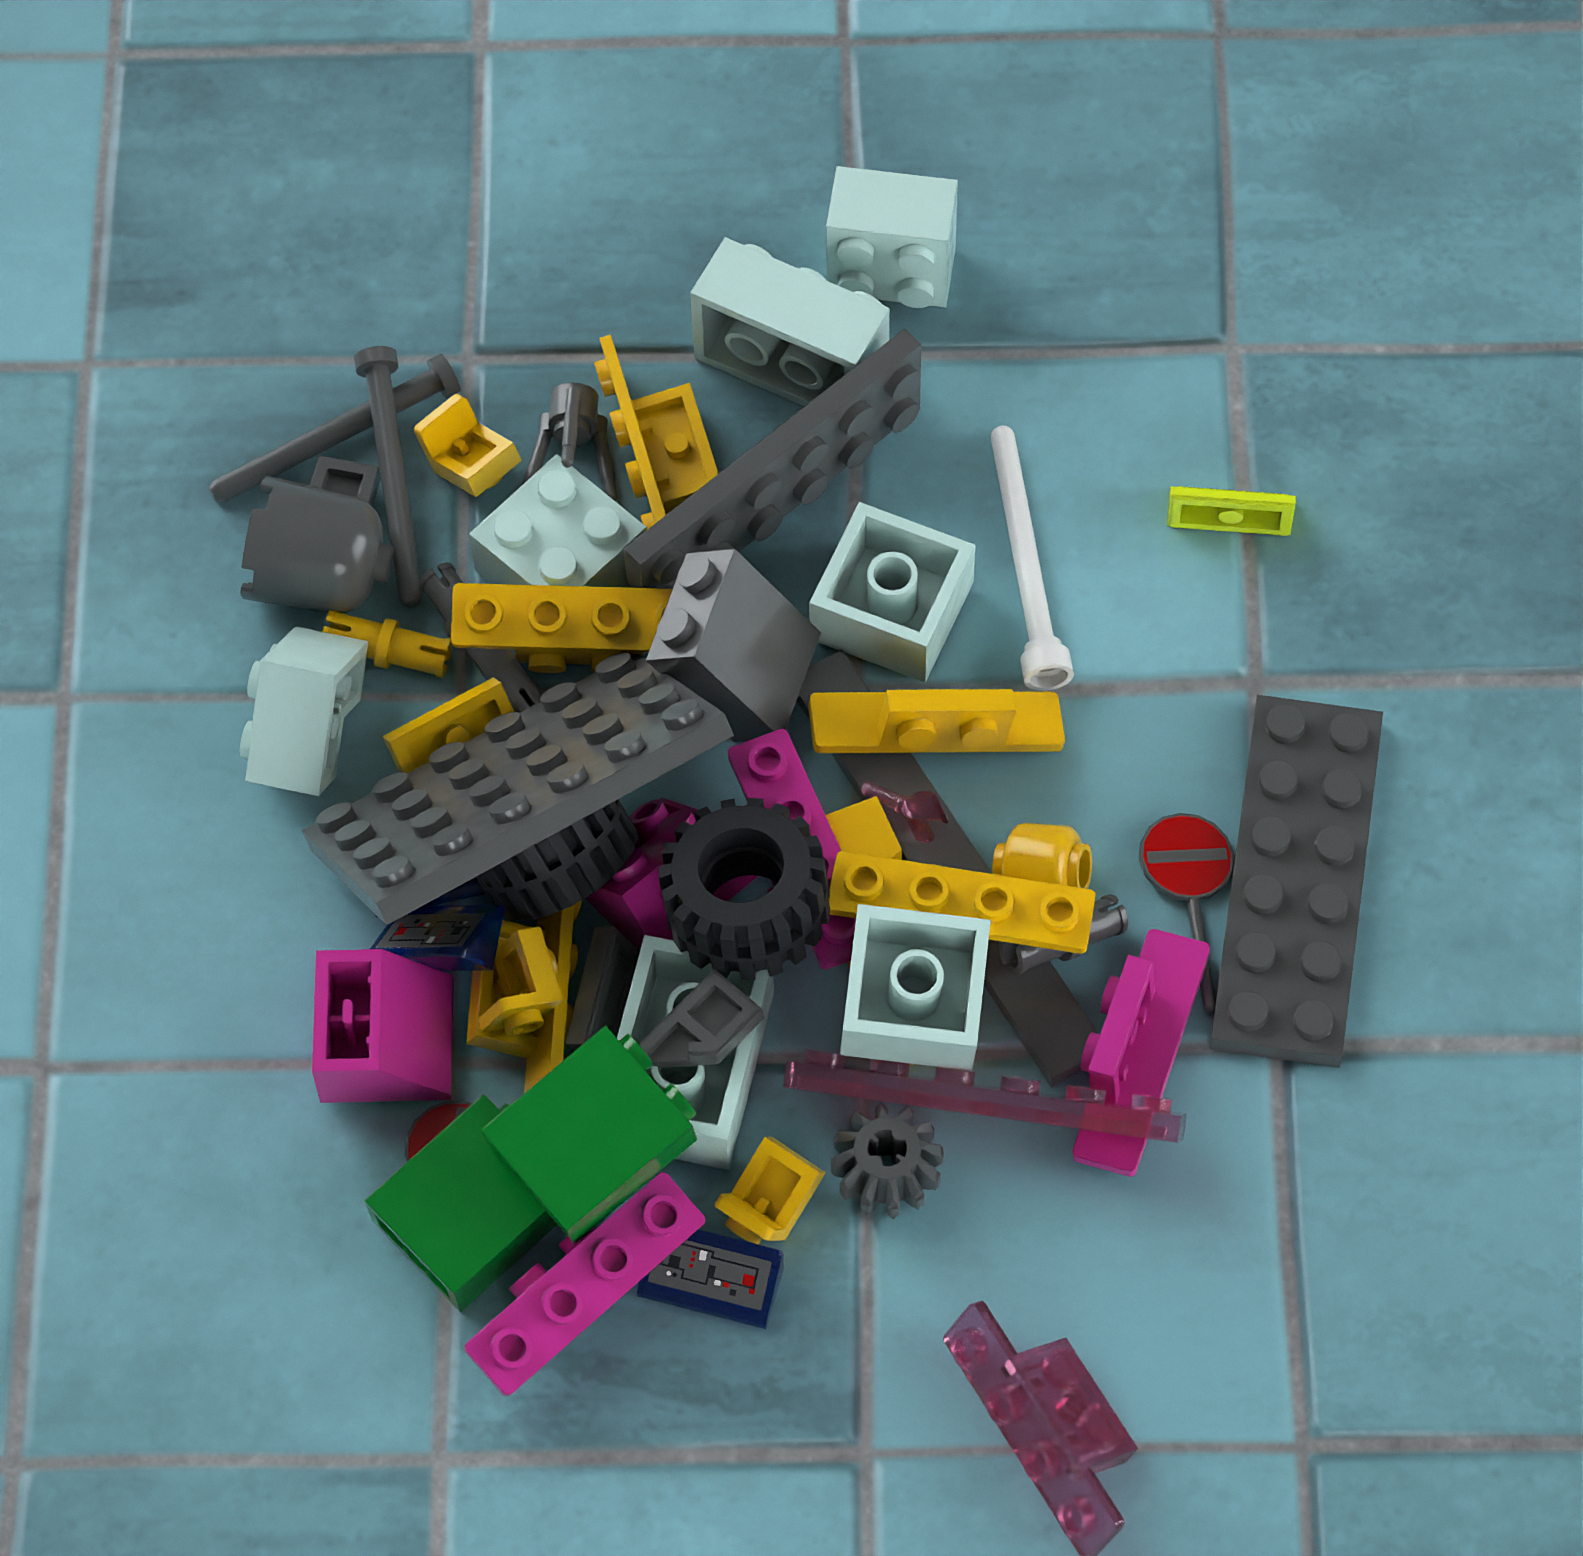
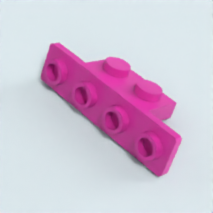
M779 729L730 747L728 749V760L747 803L749 798L763 799L764 808L771 809L776 803L789 808L791 820L801 816L809 824L811 836L817 835L822 846L828 888L830 890L836 855L841 849L788 732L785 729ZM771 880L773 886L775 887L777 883ZM774 887L767 889V893H769ZM830 914L828 924H821L823 937L816 947H811L822 969L827 970L851 961L855 918Z
M1150 929L1146 935L1140 956L1128 955L1121 976L1111 975L1109 977L1101 1002V1013L1107 1014L1101 1034L1094 1032L1089 1034L1081 1060V1070L1089 1073L1091 1098L1072 1150L1074 1161L1128 1177H1133L1137 1173L1210 956V946L1208 943L1158 929Z
M659 1173L598 1228L593 1227L575 1244L566 1237L558 1245L565 1252L566 1256L548 1272L538 1262L509 1288L510 1292L517 1299L464 1345L465 1353L503 1396H510L704 1225L705 1216L667 1173Z

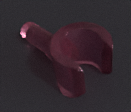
M870 781L865 782L862 787L861 794L869 799L877 796L880 804L894 809L896 813L903 815L913 836L919 842L928 843L935 839L928 822L933 820H939L946 824L949 822L937 796L931 791H920L907 797Z

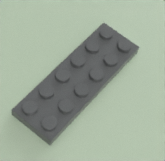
M903 329L624 548L627 588L673 589L686 553L736 549L740 552L754 540H765L777 530L784 516L801 503L807 505L815 501L824 492L829 481L846 467L853 469L863 463L871 454L874 445L892 431L899 433L906 429L917 417L920 410L921 343L906 329Z
M1257 695L1210 1042L1211 1050L1340 1068L1383 719L1382 711Z

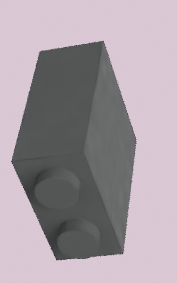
M736 549L686 553L662 619L658 624L657 632L646 661L660 674L667 673L725 713L734 734L730 739L733 742H746L779 729L786 730L821 632Z

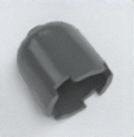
M266 476L262 480L260 491L261 493L270 494L266 510L254 507L252 509L246 535L242 568L253 570L254 574L253 583H243L241 586L240 594L243 599L327 613L330 610L348 613L358 609L368 599L375 581L387 582L392 565L394 546L383 544V525L377 511L367 501L354 496L280 478Z

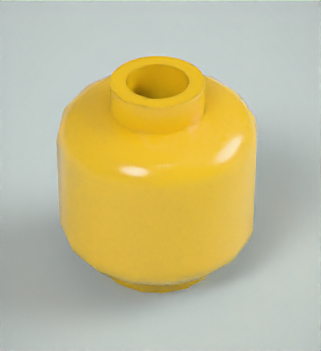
M1026 822L1018 824L1012 829L1006 843H998L993 854L992 871L993 874L1088 889L1092 874V852L1090 846L1087 843H1082L1079 834L1070 826Z

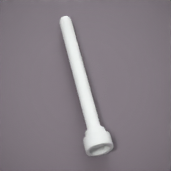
M1001 425L992 431L991 444L1029 642L1024 647L1025 652L1020 657L1024 684L1029 689L1036 691L1054 690L1065 686L1073 679V666L1069 649L1062 645L1059 638L1053 635L1015 434L1010 427Z

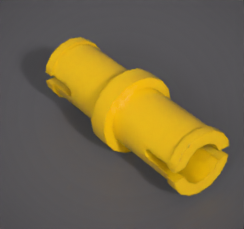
M330 610L328 612L326 622L330 623L329 627L324 626L322 632L368 641L366 658L374 659V666L388 669L390 664L433 674L439 678L445 676L448 668L445 665V660L450 661L453 647L450 638L443 639L400 628L399 621L386 618L383 623L337 611Z

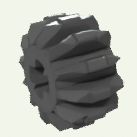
M880 1102L875 1107V1119L872 1121L855 1111L854 1115L850 1117L852 1132L838 1131L834 1137V1148L839 1154L831 1158V1173L835 1177L843 1178L840 1183V1194L844 1200L862 1195L861 1211L866 1216L876 1208L878 1203L886 1204V1212L894 1220L899 1215L900 1201L904 1200L907 1204L919 1210L924 1205L922 1189L936 1190L939 1187L941 1174L935 1167L943 1163V1147L939 1144L931 1143L934 1139V1127L930 1121L912 1126L914 1112L909 1106L902 1109L897 1118L888 1117L886 1105ZM891 1155L894 1165L883 1166L880 1156Z

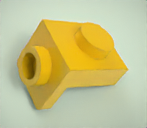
M454 394L414 427V433L434 473L474 497L479 496L486 489L495 486L507 472L522 461L514 443L478 423L468 400L459 394Z
M541 927L517 930L492 953L505 997L499 999L478 1018L482 1032L505 1029L506 1035L516 1036L534 1031L544 1025L543 1017L563 1000L557 981V961L552 950L546 946Z
M764 1137L732 1192L721 1193L714 1206L729 1216L725 1222L727 1228L753 1244L759 1245L762 1239L766 1241L786 1240L826 1172L775 1138Z

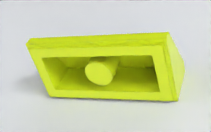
M1170 486L1167 526L1288 536L1291 535L1296 496L1281 493Z

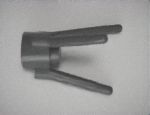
M570 382L558 385L551 391L550 411L540 415L539 434L522 485L542 468L552 437H554L557 443L562 445L561 463L566 468L573 465L576 447L587 444L591 438L594 440L604 493L614 501L617 500L614 471L607 441L608 419L598 414L599 395L592 387L582 383Z

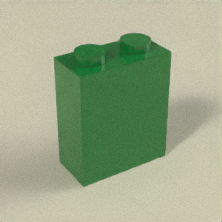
M606 1025L481 1129L489 1146L573 1244L697 1141L693 1125L689 1122L697 1113L687 1099L671 1083L662 1090L646 1072L653 1065V1062L640 1045L629 1034L618 1040Z
M484 1094L364 1200L371 1220L460 1313L557 1226L542 1206L489 1146L482 1134L481 1129L510 1106L505 1103L498 1109Z

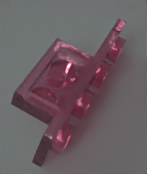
M978 1301L969 1304L944 1334V1343L1080 1556H1097L1124 1527L1125 1521L1095 1474L1126 1463L1138 1450V1447L1066 1337L1017 1353L986 1303Z

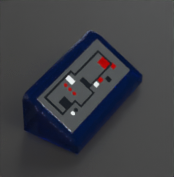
M500 905L421 906L388 924L370 949H383L440 971H493L505 908Z
M698 1229L639 1281L637 1296L766 1329L784 1271V1254L778 1249Z

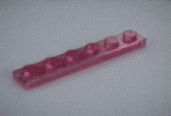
M806 1049L805 1060L786 1061L784 1088L1176 1143L1184 1140L1187 1113L1171 1111L1173 1099L1133 1094L1131 1106L1105 1102L1107 1090L1067 1085L1066 1095L1058 1096L1039 1093L1041 1081L1034 1079L1001 1076L1000 1087L974 1084V1071L936 1067L935 1077L929 1078L909 1075L910 1063L871 1059L870 1068L864 1069L844 1066L845 1056L840 1055L839 1052Z

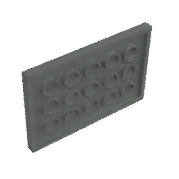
M618 653L601 661L595 668L596 672L576 683L566 682L548 689L540 697L541 702L521 713L510 712L494 718L485 726V732L467 742H454L438 748L429 756L428 763L409 773L398 772L384 777L373 786L372 793L351 804L344 802L325 809L316 817V823L303 829L302 833L312 853L388 925L728 740L734 734L725 713L667 673L660 674L641 655Z

